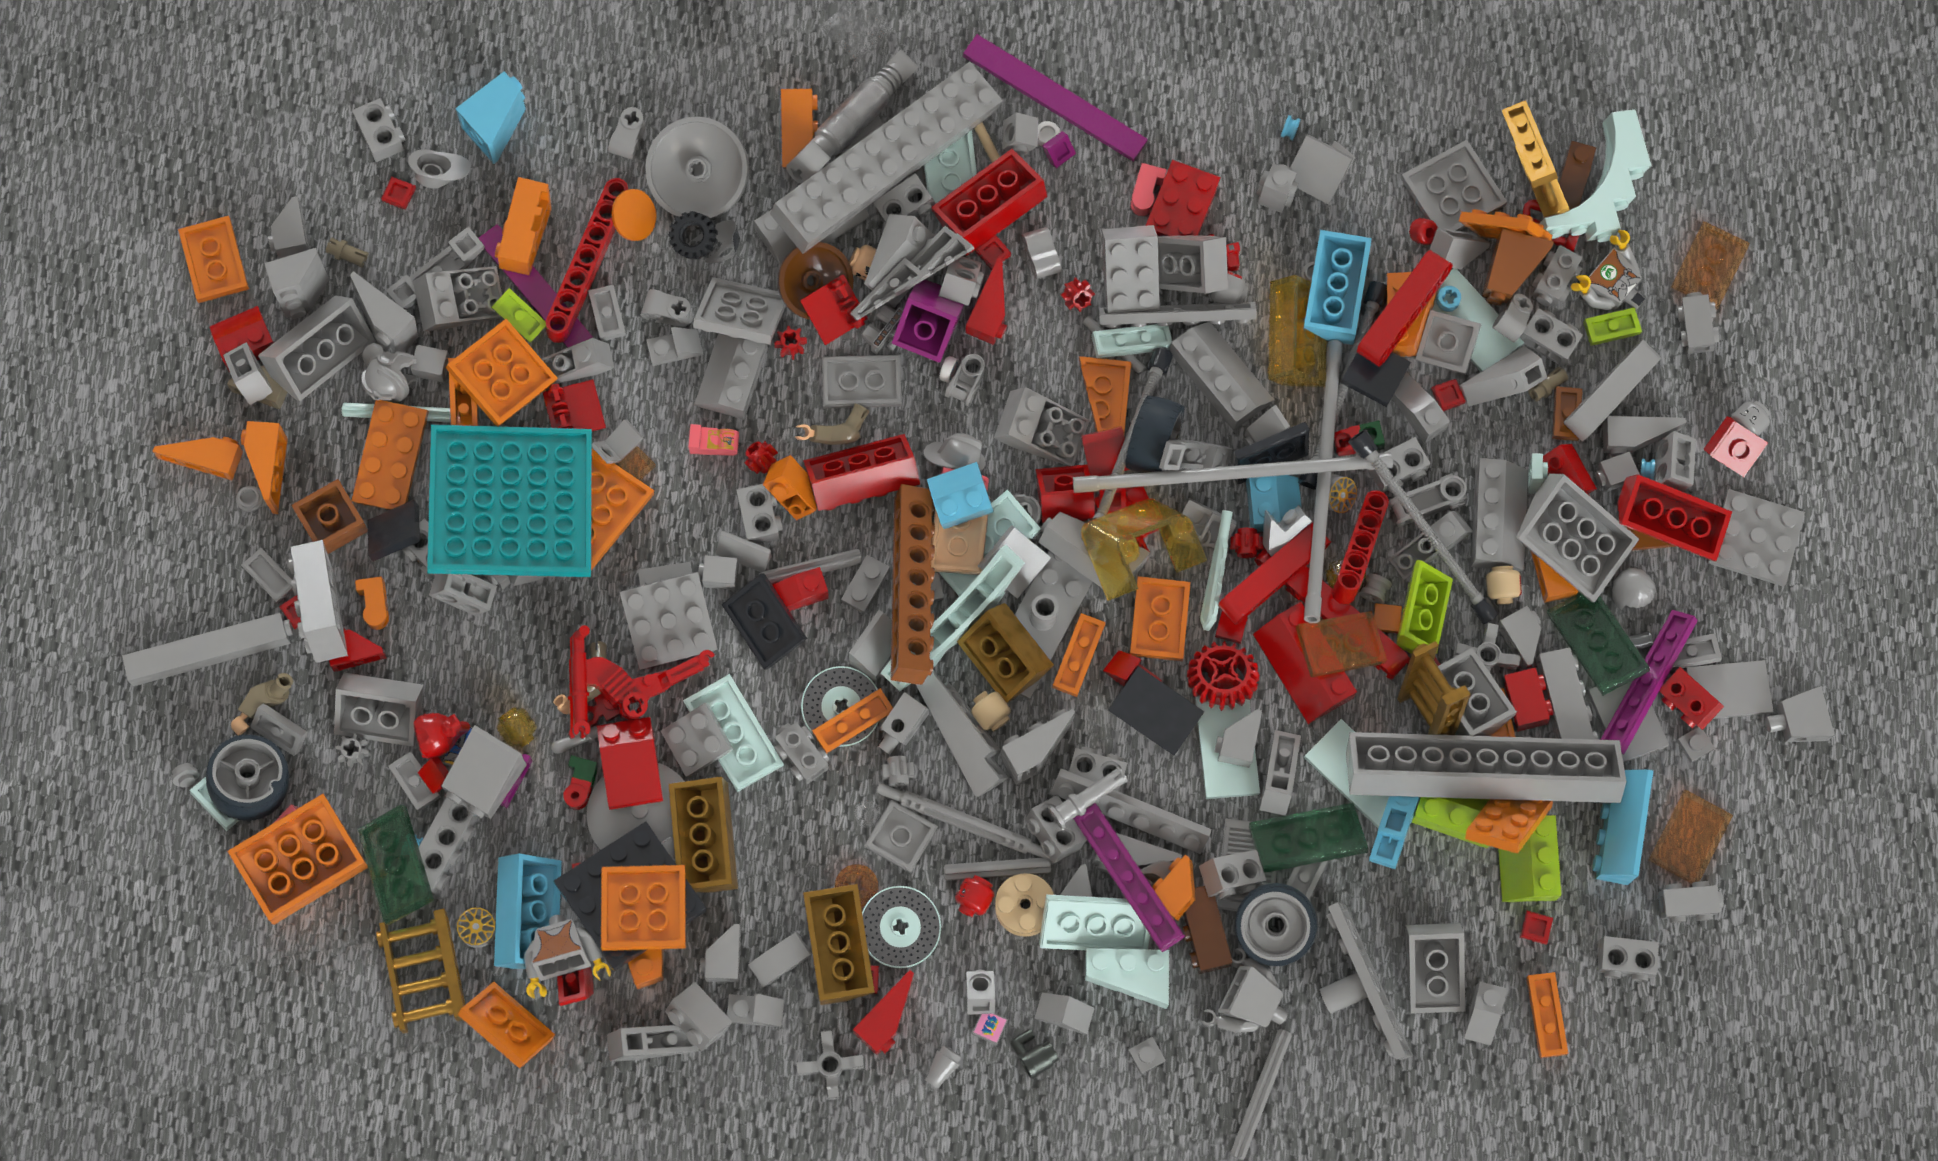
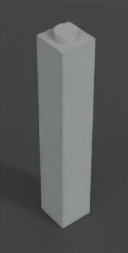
M281 613L122 655L127 680L132 686H137L291 644L289 636L293 635L290 620H285Z

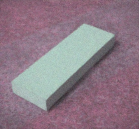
M1157 324L1144 327L1093 331L1091 335L1096 358L1150 353L1158 347L1170 350L1172 342L1169 326H1159Z

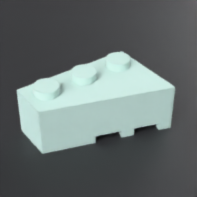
M1086 948L1085 980L1167 1009L1169 1005V950L1162 952L1161 950Z

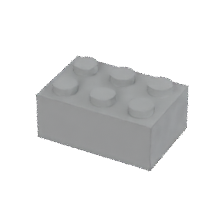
M1154 225L1102 229L1104 300L1107 312L1160 310L1158 236Z

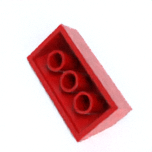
M1011 149L937 202L931 209L942 227L946 226L973 245L975 249L965 254L968 256L1046 199L1047 192L1044 179Z
M905 434L803 460L818 511L832 510L837 506L847 503H859L863 499L874 496L882 497L889 492L899 490L901 484L909 486L920 484L915 457Z
M1639 474L1625 478L1618 500L1620 525L1709 560L1717 561L1732 511Z
M1299 602L1278 614L1253 633V636L1307 724H1310L1354 699L1357 691L1315 623H1309L1304 620L1305 607L1302 602Z

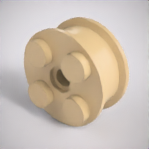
M1027 873L1017 874L1008 878L1000 886L995 899L996 915L1001 925L1007 931L1017 936L1027 937L1039 934L1041 932L1046 895H1054L1049 884L1042 878ZM1022 902H1028L1030 904V907L1028 909L1021 908L1020 904Z

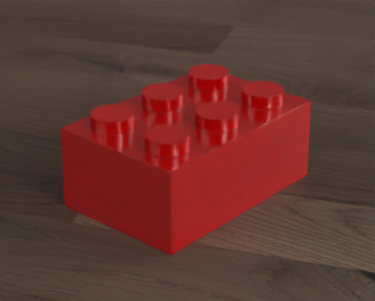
M1172 159L1145 226L1154 225L1157 236H1199L1221 177Z

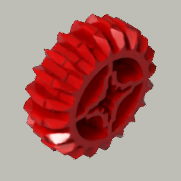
M1225 640L1222 642V646H1218L1215 642L1211 644V648L1204 645L1201 652L1196 651L1194 659L1189 661V670H1187L1188 686L1190 689H1193V696H1200L1199 701L1201 704L1208 701L1210 709L1215 704L1219 705L1221 711L1225 705H1228L1231 710L1235 708V703L1243 706L1245 699L1250 700L1253 692L1257 690V682L1260 677L1258 665L1253 662V654L1246 655L1247 650L1245 647L1237 650L1236 642L1231 647L1227 646ZM1236 668L1242 672L1244 676L1243 681L1238 678L1239 675L1235 672ZM1203 671L1207 672L1208 677L1211 678L1210 683H1207L1204 679Z

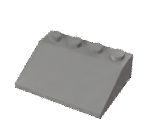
M1564 474L1548 475L1535 493L1516 537L1591 602L1597 600L1639 540L1638 537L1625 526L1620 525L1616 518Z

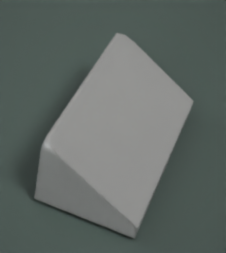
M721 531L716 555L737 558L739 564L759 572L766 571L772 557L770 549L726 531Z

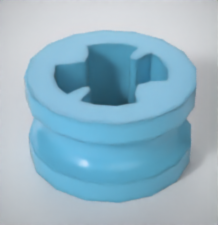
M1288 115L1281 137L1288 136L1293 141L1301 119L1293 120L1292 116Z
M1443 287L1436 299L1438 307L1445 312L1454 311L1461 301V293L1456 287ZM1446 294H1450V297L1454 296L1452 304H1448V300L1446 302L1443 301Z
M1642 459L1640 475L1654 480L1655 459H1652L1650 462Z

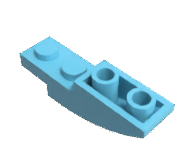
M1389 796L1369 861L1396 869L1420 797Z

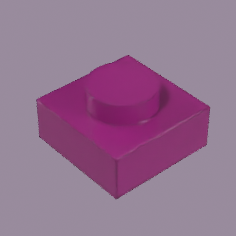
M1063 131L1042 145L1049 162L1055 168H1058L1076 154L1068 135Z

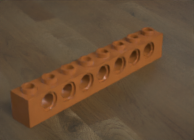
M901 484L894 498L891 680L923 685L927 676H931L934 661L930 659V652L934 645V637L930 636V629H932L934 623V613H931L934 590H931V583L934 579L935 569L931 567V561L934 558L935 545H931V538H933L935 533V523L932 522L935 505L930 489Z

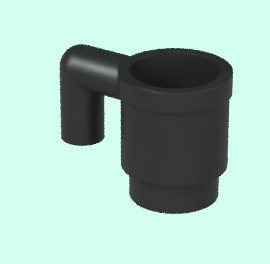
M1029 1028L1014 1037L1010 1044L1028 1076L1034 1079L1039 1074L1053 1067V1064L1059 1061V1057L1049 1041L1042 1045L1038 1044L1027 1051L1024 1044L1035 1038Z

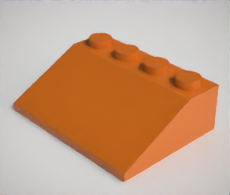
M321 794L227 851L267 919L273 925L369 867L324 794Z

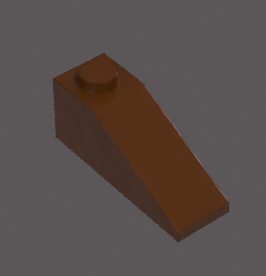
M1571 141L1566 151L1558 180L1569 210L1580 205L1596 151V147Z

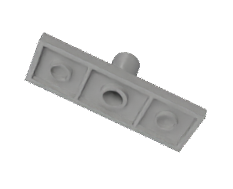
M1049 550L1047 555L1051 559L1034 578L1015 616L1048 658L1052 660L1093 581ZM1039 611H1046V612H1048L1050 615H1048V616H1042V615H1040L1038 612H1039ZM1042 677L1022 692L1020 696L1030 700Z
M1339 902L1328 906L1330 911L1327 914L1329 923L1333 929L1339 931L1341 939L1338 940L1343 953L1350 956L1357 972L1320 988V993L1327 1009L1332 1014L1369 998L1375 1012L1372 1019L1378 1031L1382 1030L1387 1040L1383 1041L1389 1056H1394L1396 1060H1404L1413 1056L1347 906Z

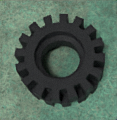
M690 211V213H682L680 217L677 216L675 223H671L670 228L672 229L668 234L671 238L669 242L674 247V251L681 256L697 260L701 259V257H707L710 251L713 252L715 249L714 244L718 242V239H716L718 230L715 229L716 225L709 217L695 211ZM690 226H698L703 232L701 242L694 246L688 245L684 239V232Z

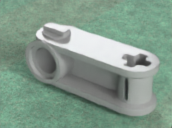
M1452 473L1439 478L1436 482L1405 493L1415 507H1417L1423 518L1450 508L1454 510L1465 506V502L1468 500L1466 496V483L1458 475H1453ZM1446 488H1455L1458 491V495H1448ZM1394 497L1389 500L1388 505L1394 510L1398 519L1396 522L1398 527L1414 522L1412 517L1406 512V509L1400 504L1398 498Z

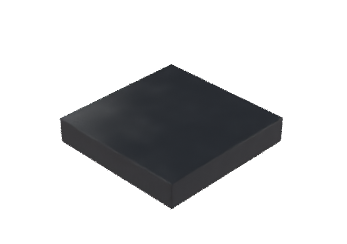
M1392 352L1381 366H1377L1356 353L1340 383L1387 407L1411 362Z
M415 500L368 519V556L372 561L381 559L420 541L419 505Z

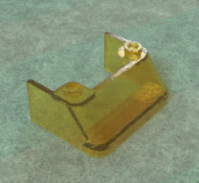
M1149 498L1091 520L1082 526V539L1107 601L1138 589L1129 563L1134 562L1139 557V546L1135 537L1159 528L1176 573L1207 561L1194 526L1186 515L1156 499Z

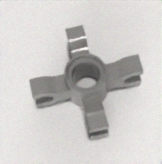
M1488 623L1487 627H1485L1483 643L1478 648L1457 643L1453 653L1454 658L1473 648L1489 672L1494 666L1516 671L1517 667H1519L1521 656L1501 653L1499 647L1495 644L1499 625ZM1480 653H1490L1492 655L1493 661H1484L1481 658Z
M832 1031L821 1032L823 1054L819 1057L818 1061L796 1063L798 1076L820 1073L822 1077L826 1078L828 1100L839 1099L837 1077L841 1074L842 1070L863 1069V1056L856 1055L841 1058L834 1052ZM825 1060H836L838 1068L834 1072L824 1071L822 1065Z

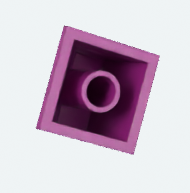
M924 279L916 284L910 293L891 344L940 363L965 304L940 297L939 293L942 286Z

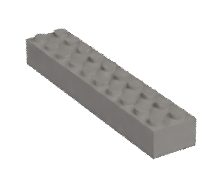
M969 62L774 204L770 215L802 254H804L993 115L1003 100L974 65Z
M1350 732L1346 749L1350 795L1621 803L1627 782L1620 740Z

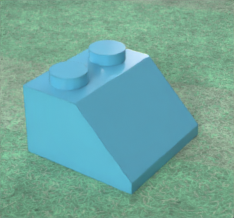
M977 462L927 479L932 500L943 529L994 512Z
M1281 475L1247 478L1246 487L1251 528L1257 529V532L1264 531L1265 510L1280 522L1287 511L1295 509L1298 505L1301 507L1298 477Z

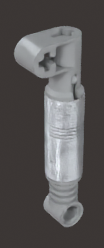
M900 49L874 77H869L861 83L840 107L819 126L814 134L815 138L787 164L786 168L789 175L795 181L802 184L816 174L831 159L832 155L842 152L882 109L889 104L892 94L919 66Z

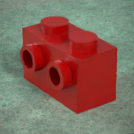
M1681 667L1659 690L1664 695L1661 701L1672 711L1676 707L1684 714L1680 718L1691 728L1697 725L1703 730L1724 708L1714 696Z
M1536 668L1504 675V685L1508 699L1517 711L1516 715L1513 716L1517 732L1548 725L1549 716L1553 715L1550 700L1544 699L1542 691L1546 690L1543 675H1538Z

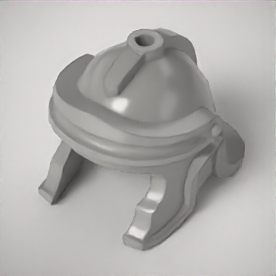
M376 343L365 347L363 361L367 369L362 373V387L365 392L374 400H384L393 403L402 401L409 394L408 385L413 381L416 382L417 376L402 374L401 369L409 367L411 364H416L417 358L406 352H385L383 347Z

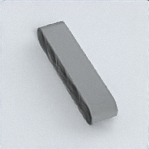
M1642 339L1622 358L1563 423L1581 441H1584L1662 357Z

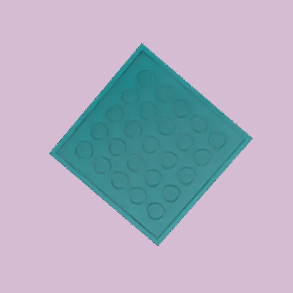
M431 425L427 574L591 577L592 429Z

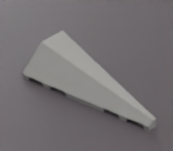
M944 226L911 261L904 258L850 314L855 320L861 319L975 248L958 233L955 234Z

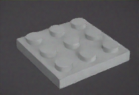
M1468 140L1405 172L1400 178L1425 218L1434 221L1440 229L1460 231L1466 228L1465 225L1459 222L1461 211L1472 212L1473 209L1485 211L1490 215L1507 204L1505 197Z
M712 277L694 318L693 328L702 329L705 332L725 334L732 338L752 340L756 343L770 344L786 305L778 291Z
M1728 489L1722 508L1732 511V515L1717 561L1708 559V564L1784 587L1788 579L1805 512Z
M698 572L620 591L640 670L699 655L704 650H718Z

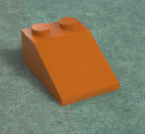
M247 421L246 429H243L241 433V445H244L264 501L273 514H278L288 438L279 423Z

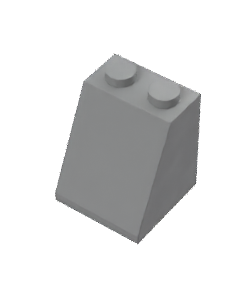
M474 725L442 784L444 791L447 792L445 797L457 805L460 802L465 803L469 806L468 811L480 819L483 816L491 819L526 767L522 754Z

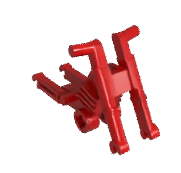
M582 625L570 637V696H567L568 700H570L569 738L573 739L580 732V738L584 739L590 733L587 702L589 692H587V686L598 689L612 706L616 703L618 705V713L625 721L639 719L648 708L649 698L665 692L671 686L698 672H702L704 668L710 665L708 662L709 658H713L715 654L711 650H704L698 656L669 670L632 679L622 667L603 657H593L586 660L584 638L590 633V629L588 626ZM630 703H637L639 708L636 711H629L627 706Z

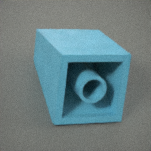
M505 71L455 108L461 128L493 164L499 160L526 109L523 101L525 96L521 92V89H523L522 85L514 76L510 78Z

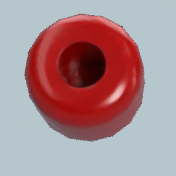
M1418 218L1410 225L1409 234L1414 242L1429 245L1432 244L1438 226L1430 219Z

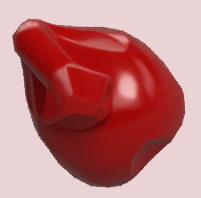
M429 713L421 715L413 721L422 758H435L448 753L454 747L456 741L470 730V724L466 721H459L455 714L447 717L439 713Z

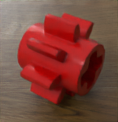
M1074 278L1073 281L1064 284V293L1060 294V296L1066 301L1065 305L1070 310L1075 306L1081 312L1083 308L1091 306V297L1095 293L1090 289L1091 285L1087 280L1081 283L1077 278Z
M787 326V330L783 333L777 332V337L781 341H776L774 344L775 348H782L780 357L790 355L791 359L794 360L798 352L804 355V348L801 345L807 344V338H800V328L795 331L790 326ZM793 339L795 340V344L790 343L786 345V341L791 342Z
M760 441L754 442L745 452L749 459L744 463L756 474L759 472L763 474L768 473L771 464L777 462L774 456L778 451L766 441L763 443Z
M1239 528L1237 534L1231 537V549L1235 550L1240 558L1257 557V552L1264 549L1263 537L1257 534V529Z

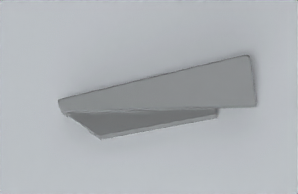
M933 670L931 676H927L923 685L916 684L974 795L976 797L982 796L1009 778L992 758L1001 749L974 718L971 709L954 686L949 682L943 684Z

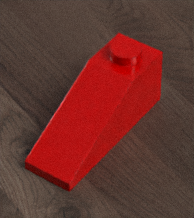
M997 258L968 319L965 330L966 334L992 345L995 344L997 338L1000 340L1003 338L1007 329V325L1004 324L1003 262L999 258Z
M820 567L795 574L773 585L789 611L829 599L828 589Z
M911 970L899 980L853 1029V1033L876 1055L881 1051L886 1054L896 1043L893 1038L897 1034L914 978V973Z

